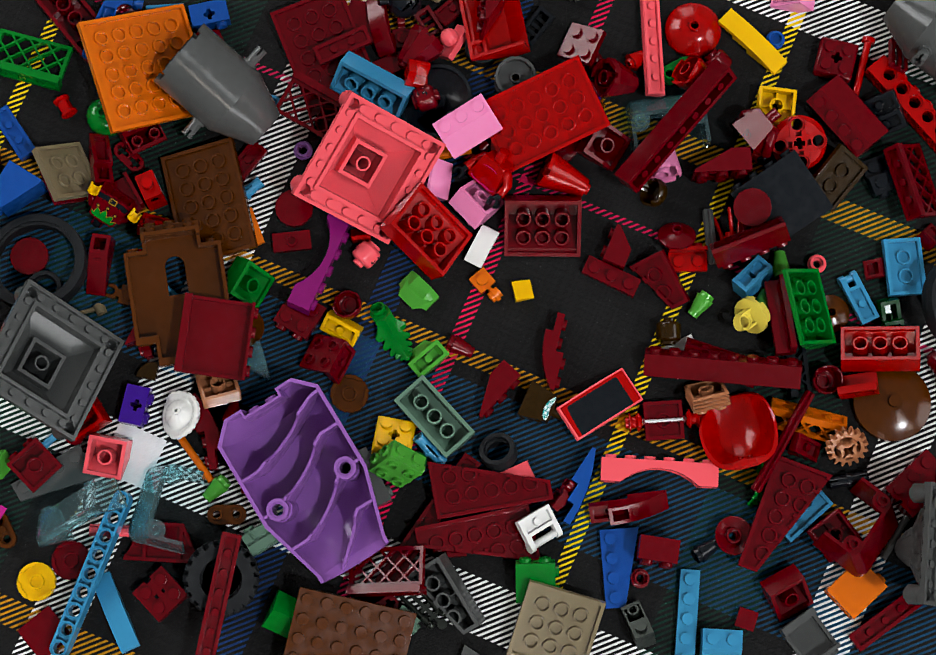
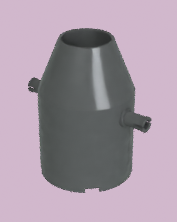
M895 0L883 17L884 23L904 57L936 81V0Z
M203 23L198 30L199 35L194 33L165 66L166 68L162 71L164 74L159 73L153 82L192 115V120L182 130L184 135L191 130L187 135L189 139H192L195 133L205 126L210 131L254 145L280 115L260 72L256 69V64L267 52L263 49L257 55L262 49L257 45L247 58H243Z

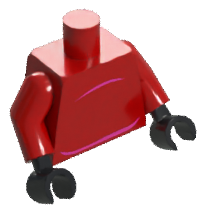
M500 148L498 152L493 150L475 154L463 163V167L457 166L453 169V173L460 169L462 170V174L457 177L459 179L464 178L465 171L468 170L467 174L492 195L487 198L486 203L490 205L495 200L494 209L500 207L499 200L503 199L512 188L513 165L507 161L510 153L505 148Z

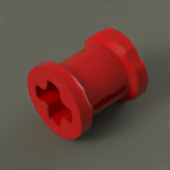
M68 94L59 96L53 102L61 111L63 119L71 118L78 112L77 108L71 104Z

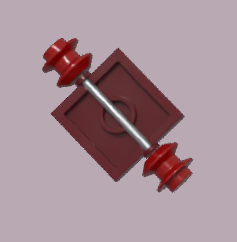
M682 400L643 402V418L638 412L634 417H631L630 413H628V417H624L625 429H629V432H631L632 428H636L639 432L642 426H644L645 442L685 439L684 423L686 422L689 428H691L692 424H696L699 428L702 415L691 413L690 409L683 415Z

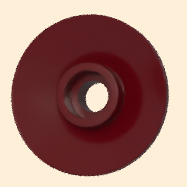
M672 222L663 225L659 229L658 240L667 248L681 250L694 244L696 233L687 224Z
M726 517L716 526L715 541L718 547L726 554L740 555L751 527L741 517ZM730 533L734 535V540L729 538Z

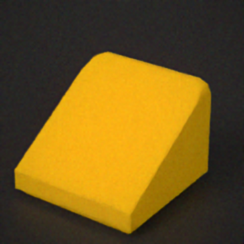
M530 279L511 282L515 302L534 298Z

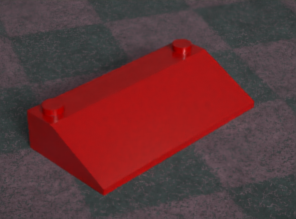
M459 0L471 61L509 58L531 52L520 0H505L502 13L483 40H479V32H476L477 21H479L477 7L480 5V2L477 0Z

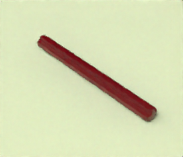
M809 390L804 392L778 438L775 453L764 463L751 486L753 491L757 493L762 491L815 396L813 392Z

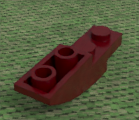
M560 312L557 314L554 330H545L542 347L543 372L548 389L552 393H554L555 388L559 389L561 377H558L559 369H564L566 359L562 358L563 353L556 351V349H561L563 338L559 337L561 331H565L568 321L564 319L565 314Z
M192 394L196 397L201 408L200 419L193 430H196L199 435L205 434L202 437L203 448H207L208 456H204L206 468L209 467L211 472L219 471L217 456L219 449L217 446L221 434L210 410L204 409L202 400L196 394Z
M660 490L627 494L626 499L588 503L591 524L610 521V525H618L661 513L669 509L667 491Z

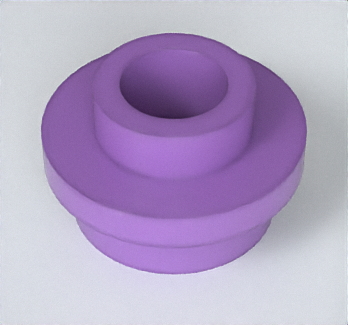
M300 141L294 146V155L298 159L307 160L311 157L313 149L310 143ZM302 148L307 150L305 154L300 153Z

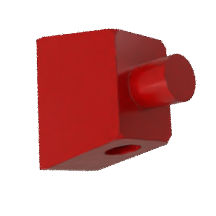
M152 169L134 177L150 212L168 205Z

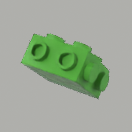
M393 440L371 455L369 471L376 474L377 477L392 483V485L401 488L424 473L426 457Z

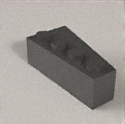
M446 553L425 564L424 586L427 587V596L437 608H440L446 614V617L463 635L486 621ZM417 570L413 571L408 578L411 581H419V572Z

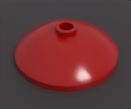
M699 3L680 5L667 18L665 24L666 40L669 46L682 56H687V54L692 52L699 54L701 57L705 56L717 46L720 40L721 26L718 24L719 19L705 5ZM696 24L698 28L694 29L691 25Z

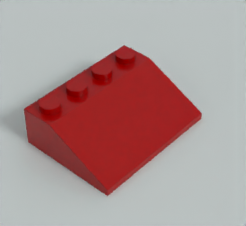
M422 182L389 213L379 227L431 280L443 277L473 236Z

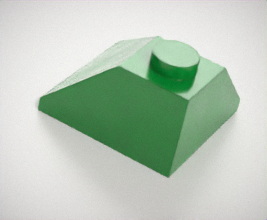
M236 256L227 272L228 293L241 302H256L255 307L259 308L276 278L252 261Z

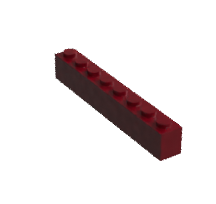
M716 59L708 65L614 173L623 185L635 193L640 191L737 79L730 67Z
M650 346V348L646 347L643 376L800 389L802 361L792 357L779 359L776 356H768L765 358L759 357L756 354L741 356L734 352L720 354L718 351L706 353L700 352L697 349L682 351L675 347L661 349L659 346Z

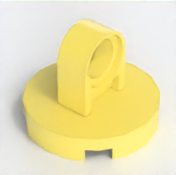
M754 296L742 298L735 305L734 328L739 332L748 331L753 334L763 332L771 320L767 306L763 302L759 303L755 300L756 297Z

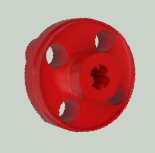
M792 115L784 118L776 125L779 129L776 142L781 140L784 143V147L781 150H776L774 145L772 154L776 161L781 158L779 155L787 149L790 151L794 149L800 157H804V164L808 169L821 160L826 150L827 137L822 126L816 120L805 115ZM794 119H799L801 122L800 127L797 129H793L791 126ZM816 135L822 137V141L818 145L813 144V138ZM797 138L801 140V144L798 143L799 146L794 144V141L797 142Z

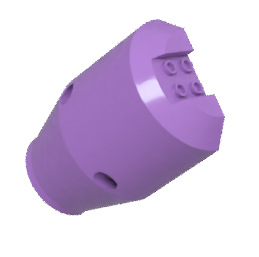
M290 378L274 388L278 396L274 394L265 400L266 403L262 406L256 405L248 411L239 410L226 418L223 422L217 448L265 529L301 561L322 584L368 559L389 543V540L385 535L367 464L318 384ZM349 463L351 470L349 473H346V465ZM282 505L283 513L278 515L277 509Z

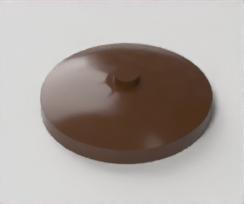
M914 371L877 372L880 394L852 398L855 418L865 432L879 440L896 442L908 439L919 432L928 420L931 410L929 390L922 378Z

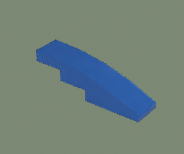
M592 447L571 479L577 486L567 500V503L573 506L562 522L567 526H570L578 512L588 489L596 452L594 447Z

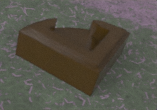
M153 361L144 364L138 370L136 377L156 381L159 362Z

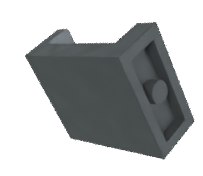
M813 607L806 609L778 631L796 655H836L841 644L833 638L816 615L817 612Z

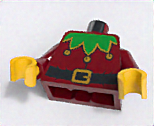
M91 181L87 191L88 204L91 207L89 213L94 216L91 220L94 227L101 228L103 224L113 227L115 224L121 225L127 222H138L142 215L137 214L135 208L132 209L135 200L107 181H104L102 186H96Z

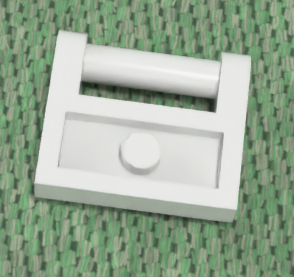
M549 504L543 505L515 522L525 542L526 550L530 554L536 552L538 547L551 539L563 535V531ZM551 526L550 532L533 541L532 536Z

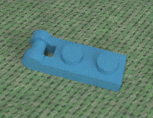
M855 270L849 272V275L845 277L840 276L837 278V282L842 288L861 326L880 317ZM853 282L855 286L850 288L848 283Z

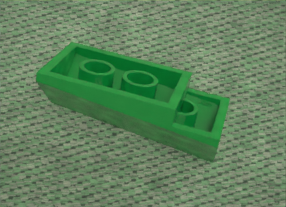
M278 590L261 626L287 638L297 598Z

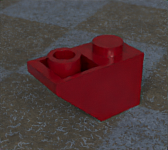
M617 224L615 229L611 228L608 239H610L609 245H604L600 256L603 257V262L623 271L630 255L631 247L621 225Z

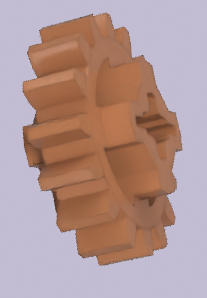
M842 426V431L835 429V435H828L830 440L825 441L827 446L825 450L830 460L833 459L834 464L840 462L841 466H844L845 463L851 466L852 461L859 463L858 458H864L863 452H868V441L864 432L861 433L859 428L853 430V427L850 426L846 430Z

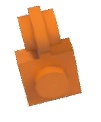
M484 267L469 278L470 283L481 295L487 290L489 292L487 296L493 303L501 300L503 294L497 287L491 288L496 281Z

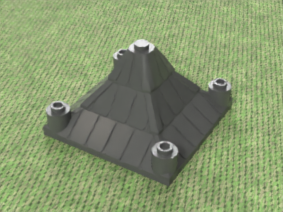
M27 279L23 286L15 290L14 298L16 301L0 329V397L47 427H50L56 439H67L73 442L125 341L31 279Z
M914 483L909 490V496L914 503H923V508L920 509L913 527L906 530L896 541L894 550L896 556L911 568L916 582L919 583L908 584L903 590V598L906 603L936 607V483Z

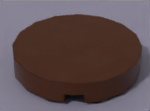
M347 374L343 376L340 384L333 383L330 397L333 405L338 410L344 413H355L366 405L369 390L366 383L360 377Z

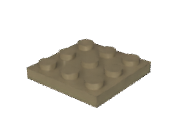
M80 142L35 147L32 150L54 202L88 197L87 189L91 183L90 163Z

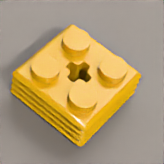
M761 85L758 89L756 108H760L767 114L773 105L777 104V107L780 108L778 112L782 116L774 122L776 126L784 118L795 115L797 90Z
M378 416L371 454L379 451L384 445L389 444L393 440L412 449L416 425L408 420Z

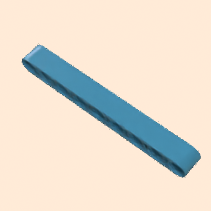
M116 491L110 499L51 641L49 650L52 655H69L72 651L132 506L133 498L128 492ZM124 494L126 502L120 505L118 498ZM117 513L118 521L113 524L110 519L111 515ZM108 531L111 534V538L108 542H105L103 534ZM98 550H101L103 558L98 561L95 558V554ZM91 568L96 573L93 579L88 577V571ZM86 587L88 594L83 598L80 595V590ZM76 605L80 608L78 616H74L72 613V609ZM68 624L72 627L70 635H67L64 630ZM59 643H62L65 648L61 654L57 651Z

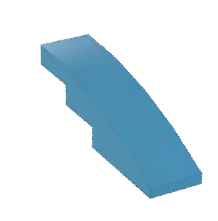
M108 571L103 574L96 593L121 653L124 654L139 647L140 643L129 613L117 590L113 576Z

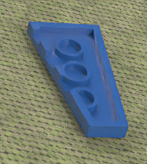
M639 527L599 530L604 597L606 601L605 609L621 608L626 605Z

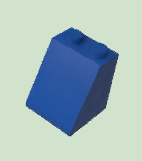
M10 160L0 174V216L4 214L7 217L48 192L40 178Z

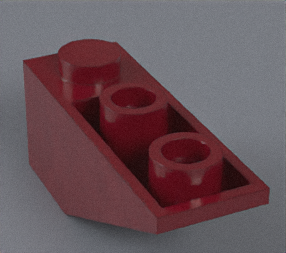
M92 233L88 256L86 294L106 296L116 244L111 235Z
M505 360L490 374L479 419L483 417L488 418L494 412L493 407L497 402L501 404L507 398L506 393L510 388L514 390L521 383L519 381L521 375Z

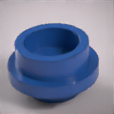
M771 31L767 35L766 40L776 49H780L784 45L785 37L779 31Z

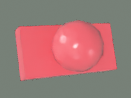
M457 24L454 29L447 28L441 32L440 41L444 47L443 53L439 56L441 59L453 61L466 41L463 25Z

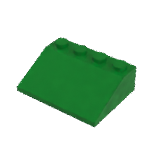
M783 269L782 272L800 346L805 349H819L835 344L836 338L819 269Z

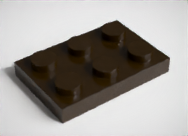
M840 143L813 175L833 205V208L829 210L832 213L868 170V167Z

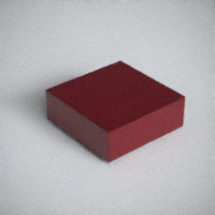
M739 607L734 626L753 632L759 613Z

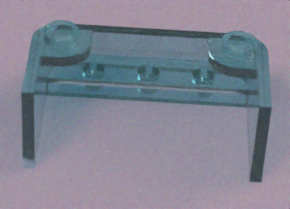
M683 94L634 100L627 105L626 117L629 136L632 139L630 142L632 153L639 146L636 132L647 130L650 125V119L664 117ZM706 113L698 123L701 128L704 149H707L711 142Z
M174 464L150 468L145 475L128 533L131 540L136 543L184 554L183 542L165 538L166 527L164 523L154 519L165 483L177 484L183 479L205 485L204 472Z
M115 478L97 482L94 480L87 481L83 484L84 487L69 497L54 506L50 505L41 509V514L38 515L36 535L39 548L74 539L73 530L101 513L126 508L128 505Z

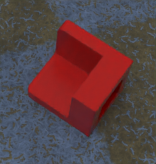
M409 59L404 72L405 85L416 88L427 85V76L431 64L429 62Z

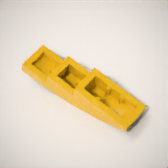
M732 8L718 20V24L732 35L733 40L745 48L749 56L774 76L787 64V60L776 48Z

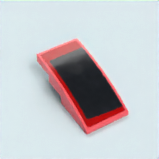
M620 368L557 407L556 410L576 441H579L644 399L624 369Z

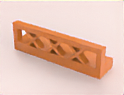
M772 397L770 406L774 414L782 417L784 420L777 423V428L783 431L798 404ZM808 407L800 421L802 426L798 427L795 432H800L809 438L825 442L830 440L828 432L835 429L842 431V426L847 429L848 417ZM819 426L821 431L817 433L811 432L809 427Z

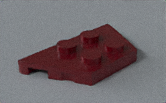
M144 521L138 535L135 536L132 545L123 556V560L187 564L195 548L185 524Z

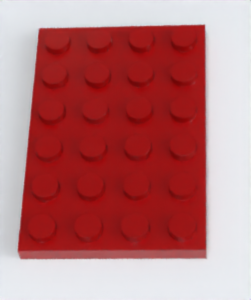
M579 55L486 99L503 127L501 131L491 136L490 139L497 152L500 148H505L509 151L510 155L507 161L513 165L512 172L611 125Z

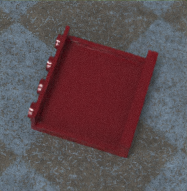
M185 292L174 372L245 381V377H249L251 367L247 365L248 358H252L253 346H250L251 338L255 339L256 327H252L253 319L258 318L259 308L255 307L256 302L247 303L198 296Z

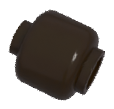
M663 317V321H659L656 324V339L660 342V345L674 346L676 342L681 340V324L676 322L675 318Z

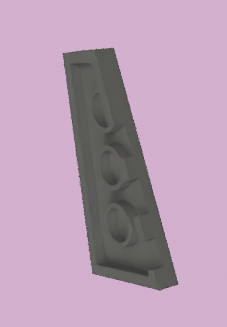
M78 444L56 457L63 467L35 493L21 479L12 483L11 486L19 500L23 502L53 491H59L89 480L98 479L99 476L82 473L86 454L81 445Z

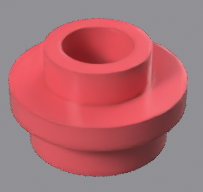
M812 255L807 261L808 269H819V273H822L826 268V260L821 255ZM813 262H818L820 266L818 268L814 267Z

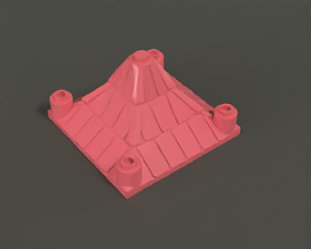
M345 90L339 96V104L341 106L339 112L332 121L304 173L293 177L291 180V193L389 245L391 239L379 228L389 213L419 183H425L446 144L355 92Z

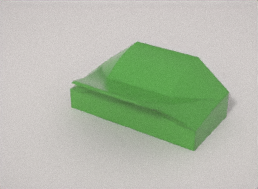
M413 270L399 283L400 290L398 296L412 309L422 308L427 311L439 299L438 294Z
M424 340L411 351L413 355L410 356L407 365L419 378L422 374L424 376L428 375L450 354L438 340L433 342Z

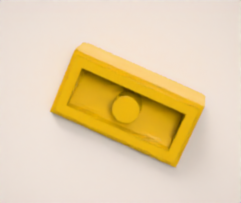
M333 310L327 312L320 326V330L335 338L346 340L352 347H354L364 329L363 326L350 319H343L337 316Z

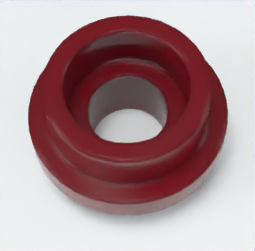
M635 569L630 575L631 584L636 588H644L649 583V574L644 569ZM638 575L642 577L640 582L637 581Z

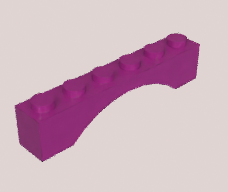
M329 213L327 225L330 240L326 256L313 274L294 285L287 300L288 307L308 316L311 310L315 311L318 304L316 299L325 290L326 283L324 282L326 277L330 278L332 275L334 260L338 261L342 253L340 247L342 243L346 244L350 233H348L350 226L354 227Z

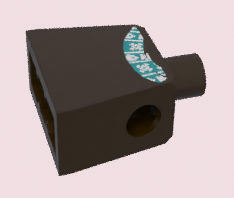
M532 381L517 417L543 424L548 423L550 416L561 421L562 418L556 410L557 406H555L559 397L535 381Z

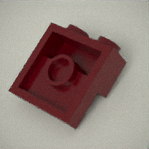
M286 300L273 321L276 323L275 327L283 332L288 330L293 333L291 336L300 342L303 339L307 342L327 308L318 303L315 311L311 310L308 316L288 307Z
M37 437L34 439L29 438L22 445L24 448L19 453L15 451L8 458L9 462L6 464L33 493L63 467Z

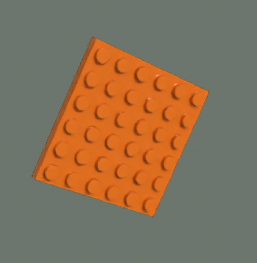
M184 4L77 23L76 26L111 134L192 117L187 110L153 82L159 73L164 74L162 71L166 68L165 66L193 35Z

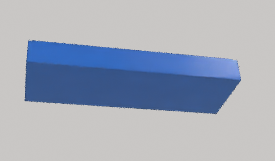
M6 104L0 108V130L23 162L33 155L32 150L35 146Z

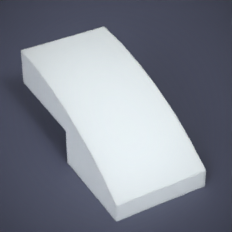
M482 224L464 260L482 268L500 233Z

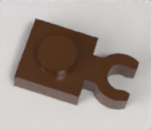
M109 284V287L115 289V292L113 294L106 293V297L109 299L119 298L118 304L131 307L128 285L123 284L122 289H119L115 284Z

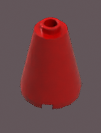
M695 52L687 54L688 58L685 61L681 59L672 73V78H674L672 83L685 90H688L708 67L701 56Z
M555 152L549 154L545 160L544 168H541L537 177V186L576 196L587 195L591 188L590 180Z

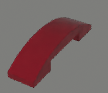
M366 0L369 26L379 57L382 58L397 53L395 35L391 33L387 5L379 6L377 0Z

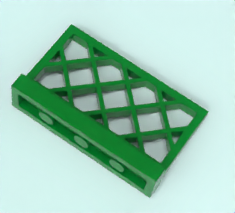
M1 28L0 45L2 47H0V52L5 51L8 57L0 60V76L60 92L62 80L74 50L73 47ZM4 35L10 36L14 40L6 45L2 42ZM29 41L32 46L22 50L19 43ZM17 45L20 52L10 56L7 49ZM43 45L48 46L50 51L40 55L37 48ZM35 50L38 56L28 61L25 54ZM60 50L67 51L66 56L58 60L55 53ZM53 55L56 61L46 65L43 58ZM23 56L26 61L17 65L14 64L13 59ZM40 60L44 67L38 70L33 69L31 64ZM59 65L61 69L59 75L51 74L49 69Z

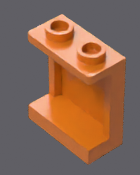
M871 568L862 577H856L846 570L824 592L850 620H853L888 586L885 584V578L879 573L875 574Z

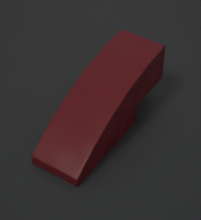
M89 133L91 181L96 186H102L104 181L114 186L113 158L109 135Z

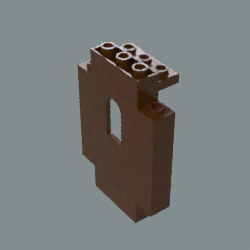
M193 217L184 218L182 222L174 223V220L163 221V225H155V223L143 224V227L139 228L143 251L135 248L127 250V253H123L136 346L138 348L156 345L160 368L175 365L185 294L169 296L165 264L169 258L179 257L183 260L189 293L229 300L221 240L207 238L205 242L201 243L198 220H194Z

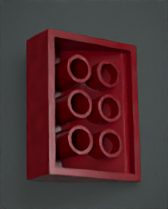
M506 195L504 197V256L580 257L581 196Z

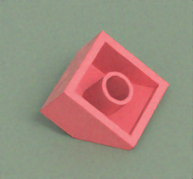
M99 433L89 434L82 473L121 480L130 459L133 440Z

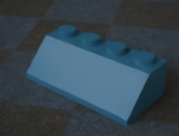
M348 51L340 60L330 85V89L339 94L345 90H351L398 118L401 117L415 87L406 86L403 79L351 51Z

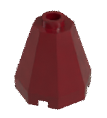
M416 23L410 29L397 59L399 62L398 66L403 71H405L409 59L430 63L437 59L444 50L443 45L433 34L431 36L428 35L427 32L429 30Z
M614 58L599 59L592 70L591 77H594V82L591 83L600 98L634 93L639 86L637 75Z

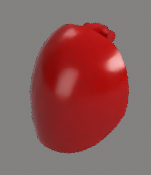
M742 392L729 395L731 404L726 406L725 409L708 410L707 413L702 415L699 427L702 447L708 459L716 467L723 470H741L757 466L770 459L776 451L778 428L775 414L766 399L758 393Z

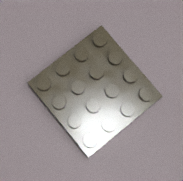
M530 579L506 655H590L606 601Z

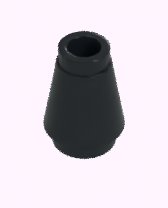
M714 537L693 546L690 552L697 563H705L719 547Z

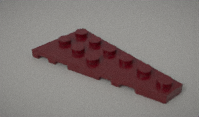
M781 456L767 480L737 566L756 573L833 475Z
M427 461L437 520L553 500L551 482L548 479Z
M529 504L413 528L417 546L424 545L426 549L510 559L531 557V560H539L540 557L538 548L532 554L526 550L525 542L515 525V522L530 514ZM535 535L532 536L533 541L536 540V536H535Z

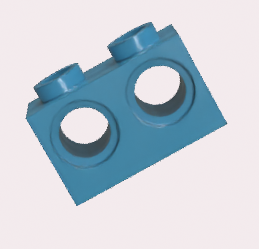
M757 255L732 279L733 291L741 298L754 296L764 286L765 281H770L774 277L773 266Z

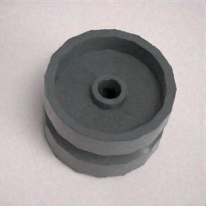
M511 56L504 59L498 65L494 76L496 92L501 93L536 76L537 73L534 65L528 59L521 56ZM512 77L518 78L519 80H518V81H514V80L512 79Z

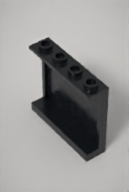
M787 149L779 155L781 157L776 162L773 160L763 165L764 170L759 173L756 170L747 176L749 180L743 184L740 181L732 186L731 189L733 191L730 192V195L735 199L738 193L745 189L757 188L768 195L772 205L771 214L765 222L782 216L789 235L792 236L832 209L833 205L794 149L792 151Z

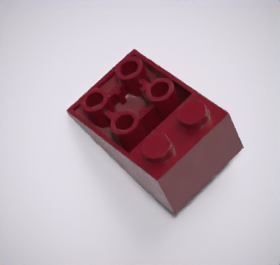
M477 0L480 2V5L477 7L479 21H477L476 32H479V40H483L502 13L505 0Z
M751 147L728 149L696 168L691 176V181H696L697 184L707 183L709 180H715L716 183L726 182L728 179H734L735 182L745 181L753 169Z

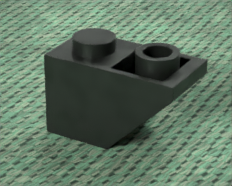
M638 600L621 607L638 651L656 644L654 631L640 601Z

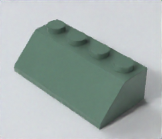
M423 374L394 399V402L445 458L460 449L475 435V431Z

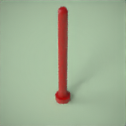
M871 36L862 37L864 45L852 89L858 96L871 45L875 44L876 40Z

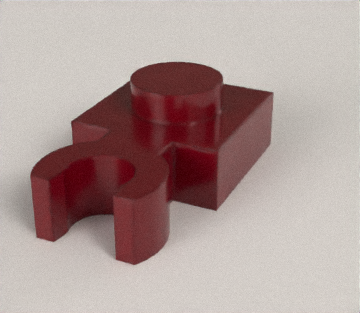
M566 478L561 487L553 492V500L546 501L545 504H549L551 509L558 512L559 509L566 505L567 499L570 497L568 494L577 485L572 480Z

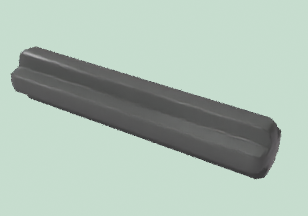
M708 208L702 210L705 243L708 246L707 261L709 265H714L716 262L709 244L716 242L713 210Z

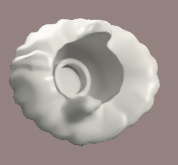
M173 391L166 399L162 412V424L164 431L171 439L179 440L186 437L195 429L200 419L201 408L199 407V402L190 392Z

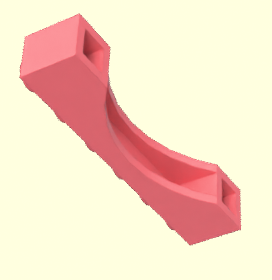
M605 454V457L600 459L599 482L620 483L627 477L639 472L660 470L679 475L696 488H718L719 468L710 460H702V463L695 462V459L684 458L682 462L675 461V458L672 457L656 460V457L644 456V459H636L635 455H625L624 458H617L616 454Z

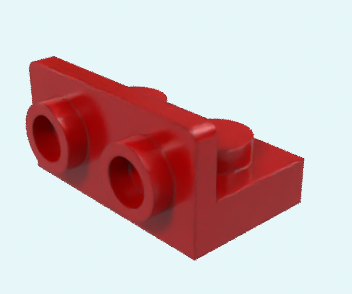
M694 243L692 246L681 250L668 248V258L676 273L708 271V246H703V243Z

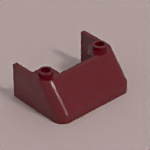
M864 477L849 491L881 514L865 539L862 541L858 537L850 535L841 543L825 531L812 544L856 577H862L869 571L898 527V520L890 498Z

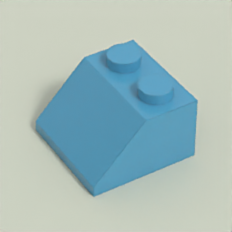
M700 629L699 655H742L743 631Z

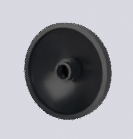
M431 64L427 81L433 89H438L441 99L438 100V106L421 112L419 109H415L412 98H410L401 118L435 138H440L432 124L473 99V91L466 77L456 68L445 64Z

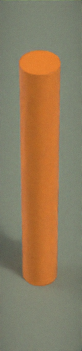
M185 437L179 439L178 442L210 484L214 479L213 475L206 468Z

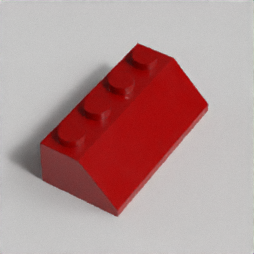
M919 326L840 327L841 372L920 371Z

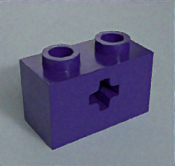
M127 383L118 422L144 428V425L148 424L150 413H147L149 405L152 406L154 401L153 391L147 387ZM139 402L141 408H137L136 410L133 406L137 405Z

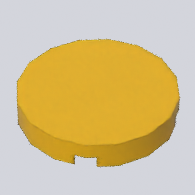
M33 562L20 570L16 585L19 593L24 598L40 602L53 594L57 578L50 566L40 562Z

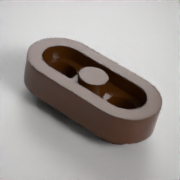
M214 505L209 508L207 518L214 525H240L245 522L247 512L241 505ZM219 511L220 517L214 518V512ZM235 511L240 512V516L238 518L233 517V513Z
M4 513L2 516L3 522L0 525V547L10 549L16 545L17 535L8 515ZM9 535L11 540L6 543L5 537Z

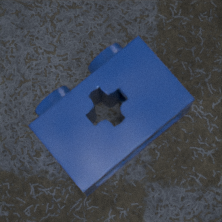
M212 0L188 6L195 33L198 32L203 23L210 29H225L228 25H232L226 0Z

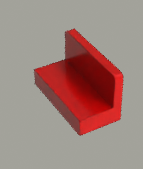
M871 371L843 376V384L837 387L840 399L880 394L877 372Z

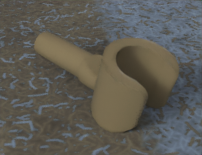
M96 303L93 307L80 310V312L83 314L96 312L97 316H101L107 313V309L104 304Z

